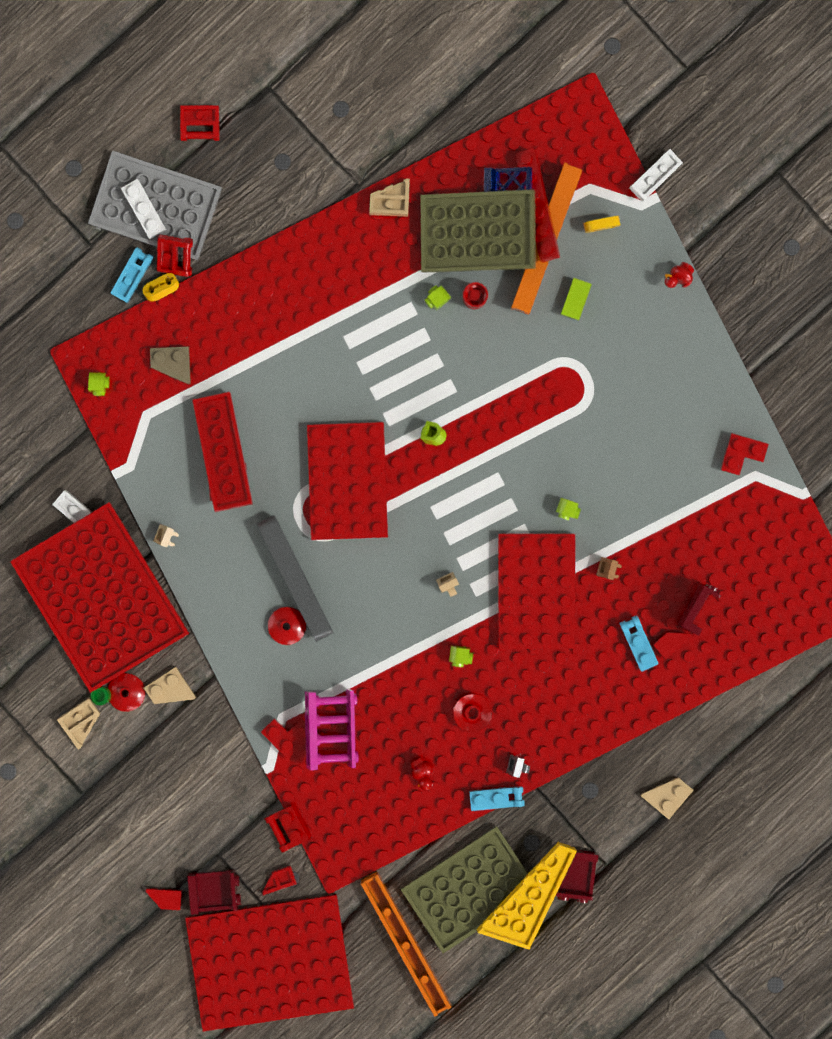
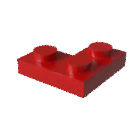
M731 433L720 470L740 476L744 459L748 458L764 462L769 444Z
M274 718L261 731L287 760L306 742V727L303 719L291 730L287 731Z

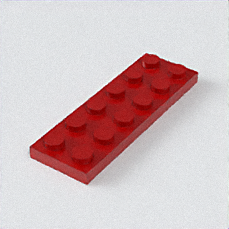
M226 392L193 399L214 512L253 505L231 393Z

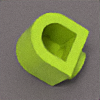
M435 285L428 291L429 295L424 301L430 309L434 307L437 311L452 297L442 285L440 287Z
M90 372L88 391L92 392L93 396H105L106 388H109L110 378L106 377V373Z
M426 421L425 426L421 430L420 439L426 444L438 446L446 440V431L439 424Z
M560 498L556 512L559 513L558 517L569 520L570 517L578 519L581 508H578L579 503Z
M451 646L449 662H453L452 666L464 667V664H472L473 653L470 652L469 647Z

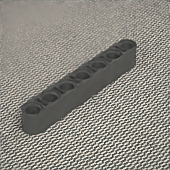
M275 515L258 522L257 526L314 640L317 642L333 634Z

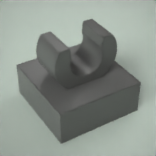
M510 754L506 773L520 778L521 772L529 774L530 766L524 763L525 759Z

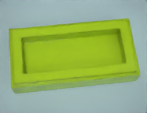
M573 278L561 315L579 321L592 284Z

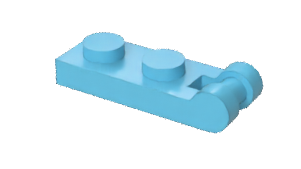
M137 247L114 285L111 294L128 303L146 270L152 263L154 256L143 253L142 249ZM137 259L143 261L141 266L136 264Z
M635 615L631 617V620L627 622L622 621L619 624L642 672L659 663L638 616ZM635 626L637 631L630 634L629 629Z
M523 786L469 791L471 811L525 806L522 799ZM508 794H514L515 800H509Z

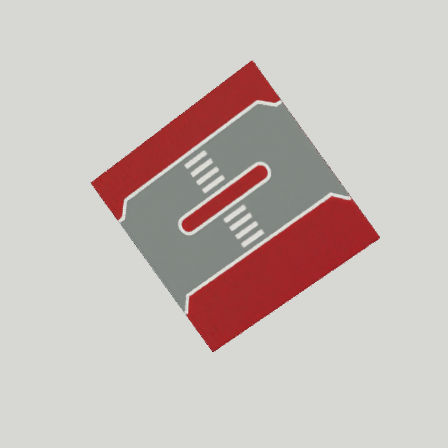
M595 73L582 77L179 283L177 290L154 302L146 300L50 350L62 377L283 808L295 804L312 837L310 840L302 843L328 894L495 810L471 811L469 791L523 786V796L832 638V536L656 191L654 190L642 202L629 188L646 171ZM534 148L537 152L548 205L564 163L581 169L582 173L557 238L560 258L549 261L530 314L527 315L511 310L525 269L422 273L421 195L524 190L516 153ZM404 179H410L408 217L370 215V194L382 191L390 185L399 184ZM619 216L621 226L585 233L583 223ZM686 262L694 268L692 274L693 281L688 287L682 288V285L677 284L674 288H668L665 285V274H670L674 266ZM573 278L592 284L579 321L561 315ZM473 282L483 284L488 291V299L485 305L477 310L468 308L463 302L464 289ZM435 285L438 287L442 285L452 298L437 311L434 307L430 309L424 301L429 295L428 291ZM189 347L191 384H186L151 368L150 348ZM90 372L106 373V377L110 378L109 388H106L105 396H93V393L88 391ZM230 392L244 461L247 465V476L253 505L214 512L213 502L210 501L209 482L192 400ZM426 421L435 422L446 431V440L441 445L426 444L420 439L421 430L425 426ZM384 422L388 538L311 540L307 425ZM731 433L769 444L764 462L748 458L744 459L740 476L720 470ZM560 498L579 503L578 508H581L578 519L570 517L569 520L558 517L559 513L556 512ZM272 515H275L333 631V634L317 642L314 640L307 624L304 636L292 645L279 644L269 634L268 621L274 611L282 607H292L299 610L257 526L258 522ZM160 524L174 529V532L179 534L178 537L171 536L170 542L174 543L175 546L168 545L164 547L153 542ZM498 534H575V649H498ZM601 557L618 561V564L622 567L617 568L615 574L619 575V578L611 580L597 576ZM451 572L454 573L459 585L454 587L457 594L450 597L448 591L442 593L436 582L437 579ZM707 583L719 589L717 593L721 597L719 599L709 594L693 622L694 625L702 629L698 636L677 625L698 586H705ZM635 615L638 616L659 663L642 672L619 624L622 621L627 622L631 620V617ZM284 623L283 628L289 630L290 624ZM635 626L629 629L630 634L637 631ZM666 632L690 633L692 635L690 639L667 659H664L653 646ZM451 646L469 647L470 652L473 653L472 664H464V667L452 666L453 662H449ZM346 689H351L357 695V705H354L355 751L358 752L359 759L358 763H356V768L349 767L348 761L321 763L318 765V770H309L306 768V742L287 760L261 733L274 718L287 731L291 730L301 719L305 721V691H314L319 697L346 696ZM465 695H480L491 706L492 717L490 723L479 732H466L454 720L453 711L455 704ZM346 704L319 705L317 707V715H347ZM469 710L470 716H474L476 714V710ZM347 723L320 724L317 726V734L320 736L347 734ZM347 742L321 743L317 746L320 755L348 754ZM510 754L525 759L524 763L530 766L529 774L521 772V776L518 778L506 773ZM422 757L434 766L433 774L426 776L432 780V787L427 791L418 787L420 780H415L411 774L412 767L410 764ZM508 794L509 800H515L514 794Z

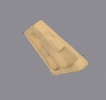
M404 179L399 184L390 185L382 191L370 194V215L408 217L410 179Z
M177 667L144 688L154 704L193 700L196 698V695Z
M89 697L57 718V721L78 750L82 747L92 726L98 719L100 711Z
M677 777L665 784L656 786L654 789L642 792L640 796L670 819L693 792V789Z

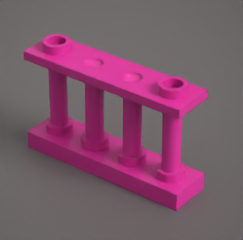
M346 689V696L319 697L314 691H305L307 769L318 770V765L321 763L348 761L349 767L356 768L359 757L358 752L355 751L354 705H357V695L354 694V690ZM346 704L347 715L319 716L317 715V707L319 705ZM347 723V734L320 736L317 734V726L320 724ZM347 742L348 754L320 755L318 753L317 746L321 743Z

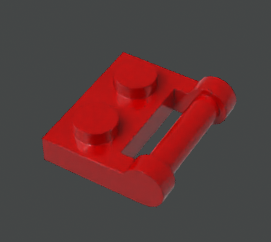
M219 105L180 106L181 141H187V139H213L214 141H220ZM187 126H213V131L187 132Z
M160 234L157 249V271L185 277L191 276L192 267H190L193 239ZM178 247L183 248L182 267L178 266Z
M295 804L264 818L265 822L269 823L280 845L281 853L312 838ZM278 818L290 839L288 843L276 822Z

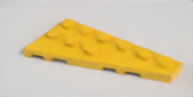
M557 842L477 928V932L529 950L577 852L576 848Z

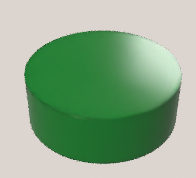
M101 686L91 692V700L95 705H105L111 699L110 690L105 686Z

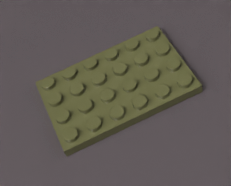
M535 190L421 195L422 273L536 269Z
M495 826L402 887L401 891L441 952L445 953L477 932V928L528 875V872L499 828Z

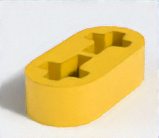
M619 216L583 223L585 233L621 226Z
M167 273L147 283L142 291L148 301L154 302L176 291L179 287V282L174 274Z

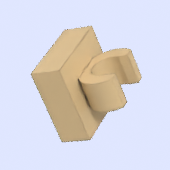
M160 524L153 542L164 547L168 545L175 546L174 543L170 542L171 536L178 537L179 534L174 532V529Z
M453 572L436 580L442 593L448 591L450 597L457 594L454 587L459 585Z

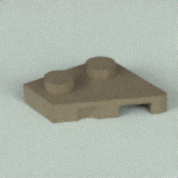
M189 347L150 348L151 368L186 384H191Z

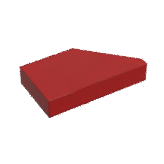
M666 632L653 646L664 659H667L690 639L692 635L690 633Z
M291 865L272 872L262 892L263 895L297 884Z
M146 888V893L160 909L181 910L182 890Z

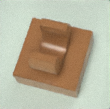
M601 557L597 576L614 580V578H619V575L615 574L616 569L622 566L618 564V561Z

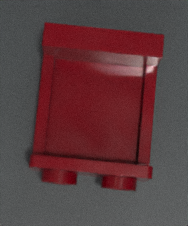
M707 583L705 586L699 585L677 625L699 636L702 629L694 625L693 622L709 594L720 599L721 595L717 593L719 589Z
M577 850L555 895L559 900L569 901V898L577 899V902L588 903V900L593 901L596 863H598L597 852Z
M235 869L189 873L187 876L191 915L199 914V912L228 909L236 911L238 905H241V894H237L236 887L240 885L239 874L235 875Z

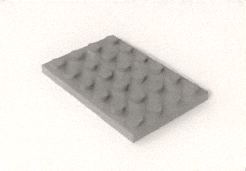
M112 151L88 224L158 247L159 235L152 239L148 238L121 189L138 179L166 228V231L161 233V235L192 238L191 259L198 261L222 187ZM178 247V254L183 256V248Z

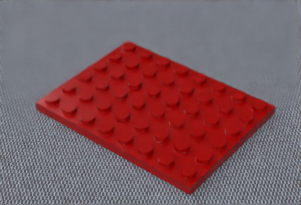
M110 502L10 561L90 693L190 633Z
M337 894L241 908L236 911L228 910L188 916L185 918L203 1032L354 1009Z

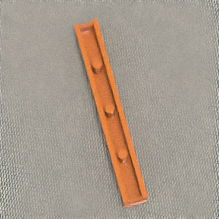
M567 163L563 165L549 203L556 240L582 173L581 169L570 166ZM536 241V269H525L511 306V310L527 315L531 312L549 261L540 262Z
M378 871L362 879L361 885L434 1017L442 1011L450 1009L451 1002Z

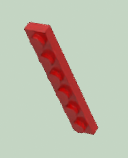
M531 148L516 153L524 190H535V241L540 262L544 263L560 258L536 149Z

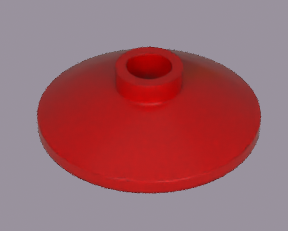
M282 607L274 611L270 616L268 631L272 639L277 643L292 645L304 636L306 622L299 610L292 607ZM284 623L290 624L289 630L283 628Z
M124 673L111 680L108 685L111 693L109 702L120 711L128 712L137 709L145 699L146 691L144 690L143 682L133 674ZM123 690H128L129 695L127 697L122 695Z
M468 694L461 697L455 704L453 711L454 720L466 732H479L490 723L492 709L484 697L477 694ZM469 710H476V714L474 716H470Z

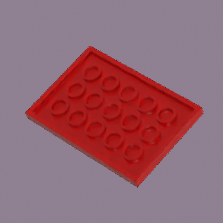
M384 422L307 425L311 540L388 538Z
M498 534V649H575V534Z

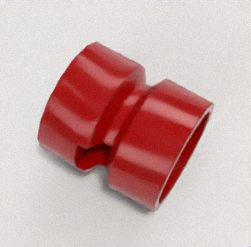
M479 282L468 284L463 292L464 304L474 310L480 309L485 305L488 299L487 288Z

